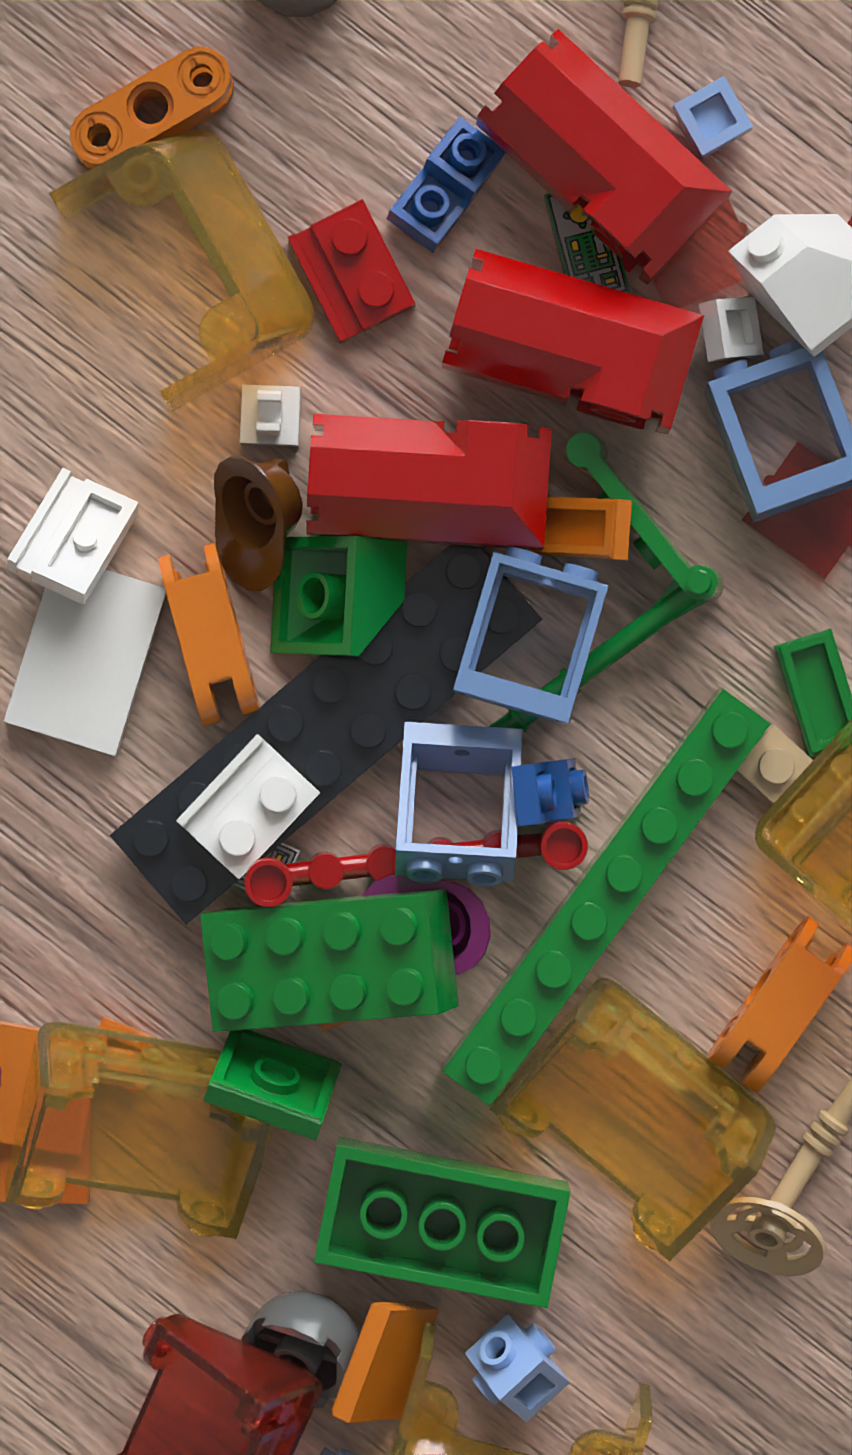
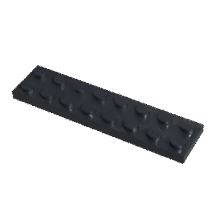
M449 545L405 583L404 602L359 656L320 655L259 707V711L252 713L109 835L186 925L239 879L176 820L258 734L320 792L259 859L265 858L404 739L405 722L423 723L456 694L453 693V688L491 563L490 557L480 546ZM503 576L476 666L475 671L482 672L543 620L506 576Z

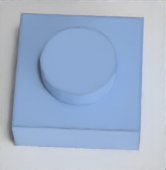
M725 76L675 103L672 107L673 113L700 160L749 133L753 128Z

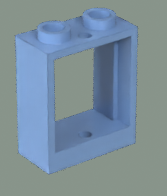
M797 340L774 348L768 353L770 360L751 367L748 366L746 360H740L717 369L713 372L715 380L708 382L705 391L707 401L753 523L852 487L851 424L823 350L813 357ZM808 368L841 459L763 487L729 396Z
M508 546L506 555L493 552L453 693L567 726L609 585L597 582L599 572L592 569L565 563L563 572L541 566L542 556L539 554ZM503 576L588 600L560 696L475 671Z
M405 722L395 875L407 876L409 879L421 883L437 882L442 878L467 879L473 885L484 887L495 886L501 882H514L518 824L511 766L521 765L523 729ZM417 770L504 775L501 847L484 848L412 843Z

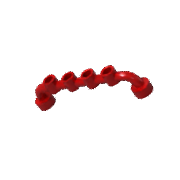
M567 821L551 823L540 833L517 835L516 859L541 856L553 868L570 870L580 865L587 855L588 841L584 832L576 825ZM501 830L490 831L481 840L453 843L448 838L436 837L427 844L500 848ZM378 844L372 847L367 854L338 857L332 852L321 851L313 855L309 861L284 864L282 861L271 857L261 858L253 862L247 869L244 878L245 890L254 903L263 907H273L281 904L288 898L293 886L314 884L321 889H331L336 887L341 880L373 877L378 881L386 876L395 875L396 850L390 845Z

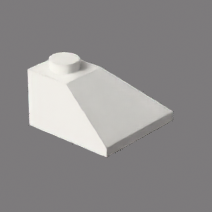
M838 214L773 215L728 250L748 292L813 357L852 328V228Z

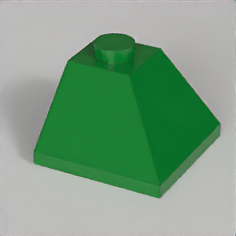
M360 536L286 537L282 572L276 580L273 590L270 653L359 656L405 600L408 542Z

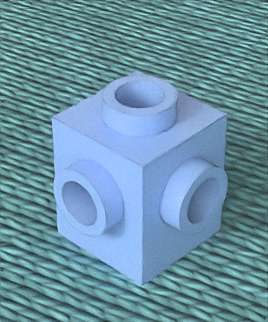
M509 1314L503 1317L497 1324L489 1327L481 1335L480 1339L465 1352L468 1359L479 1372L472 1380L483 1395L494 1405L501 1401L525 1422H528L570 1383L550 1357L557 1349L547 1335L535 1323H532L527 1329L524 1328Z

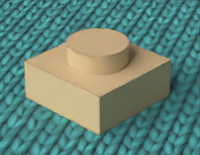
M771 725L740 765L737 772L775 807H778L817 763L779 728Z

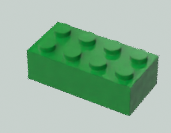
M446 888L289 902L273 907H263L260 905L233 907L200 914L212 1032L438 1015L459 1006Z
M339 1136L314 1262L548 1308L571 1190L568 1181Z

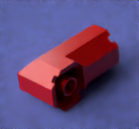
M559 29L551 34L549 46L544 41L538 44L501 83L494 94L502 102L493 111L485 105L477 115L476 125L562 204L569 214L577 207L581 209L585 216L592 221L589 225L591 231L607 248L622 258L624 269L627 272H630L637 264L641 266L643 270L638 279L647 285L721 208L732 193L720 179Z
M475 249L472 258V268L468 270L449 335L451 337L449 349L455 350L457 353L445 350L442 368L549 399L566 405L569 395L579 399L577 411L631 428L643 430L646 420H657L658 424L655 432L668 434L672 428L704 315Z
M314 414L313 427L315 431L324 432V435H311L307 507H311L310 514H319L318 521L306 520V533L308 536H360L417 543L508 548V546L527 550H543L552 429L540 427L538 438L528 437L529 425L457 420L456 432L444 433L445 421Z

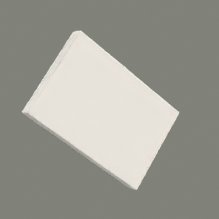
M105 570L86 604L82 605L45 587L3 722L117 756L167 597L165 588Z

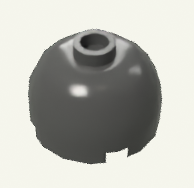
M293 1291L280 1294L258 1310L243 1333L238 1350L242 1364L249 1374L255 1366L267 1378L263 1388L272 1395L293 1405L313 1409L323 1408L329 1398L337 1397L359 1334L356 1325L345 1310L330 1297L305 1291Z

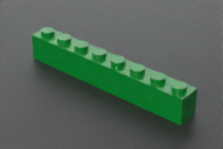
M717 689L443 1061V1073L488 1106H491L771 725L770 722L725 689Z

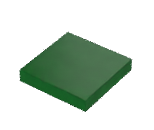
M247 1029L233 1030L228 1034L203 1101L316 1141L342 1063Z

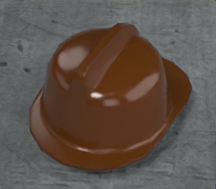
M231 456L220 462L214 473L216 545L223 567L235 583L246 590L263 591L274 585L282 572L285 556V538L297 526L302 516L303 502L297 485L289 475L286 460L275 458L266 462L253 463L244 457Z

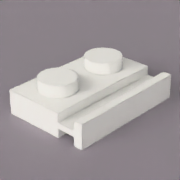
M62 468L8 557V570L15 574L17 571L31 576L33 582L85 605L136 519L139 502L89 479L83 482L72 477L71 471Z
M257 734L176 821L232 874L240 879L246 873L249 866L266 852L320 792Z

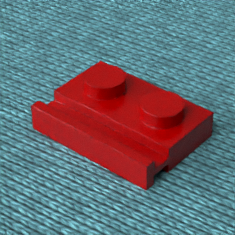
M363 199L312 224L311 227L287 237L340 344L416 306Z

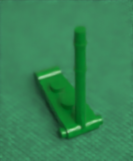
M587 432L577 433L568 441L566 455L569 461L580 469L589 471L604 491L597 496L598 499L632 501L630 524L640 535L633 542L634 546L654 570L663 564L674 580L654 606L589 652L577 694L581 692L582 686L667 624L706 602L718 599L724 589V580L715 569L704 565L692 567L609 464L607 461L608 449L605 443ZM565 667L561 669L557 677L539 690L560 696L568 669ZM508 709L509 712L488 727L523 729L526 732L530 729L529 725L539 718Z

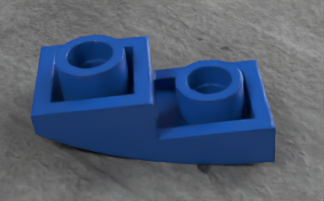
M460 116L428 156L424 167L390 209L386 219L434 253L492 175L506 152L491 138Z
M576 758L511 766L518 826L542 824L548 821L573 819L582 816L581 805L589 804V786L585 769L577 770Z

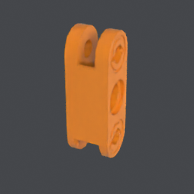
M196 46L190 48L84 109L75 117L70 127V141L79 160L88 170L96 174L110 175L121 171L220 113L229 105L234 93V82L227 60L220 52L210 47ZM200 76L213 78L207 87H197L194 85ZM155 98L165 101L168 104V111L160 122L146 124L137 118L138 110L146 100ZM99 135L111 136L106 146H94V142Z
M216 542L204 545L207 560L204 563L207 572L181 579L179 571L176 572L170 554L158 557L165 591L192 692L204 727L221 722L213 684L232 679L243 716L260 710L254 679Z
M810 916L803 919L789 936L723 1029L707 1056V1060L720 1069H724L746 1041L757 1048L758 1052L749 1063L740 1082L754 1093L760 1091L769 1081L852 963V946L848 943L840 947L834 955L831 954L826 962H823L807 950L813 941L811 938L818 927V922Z

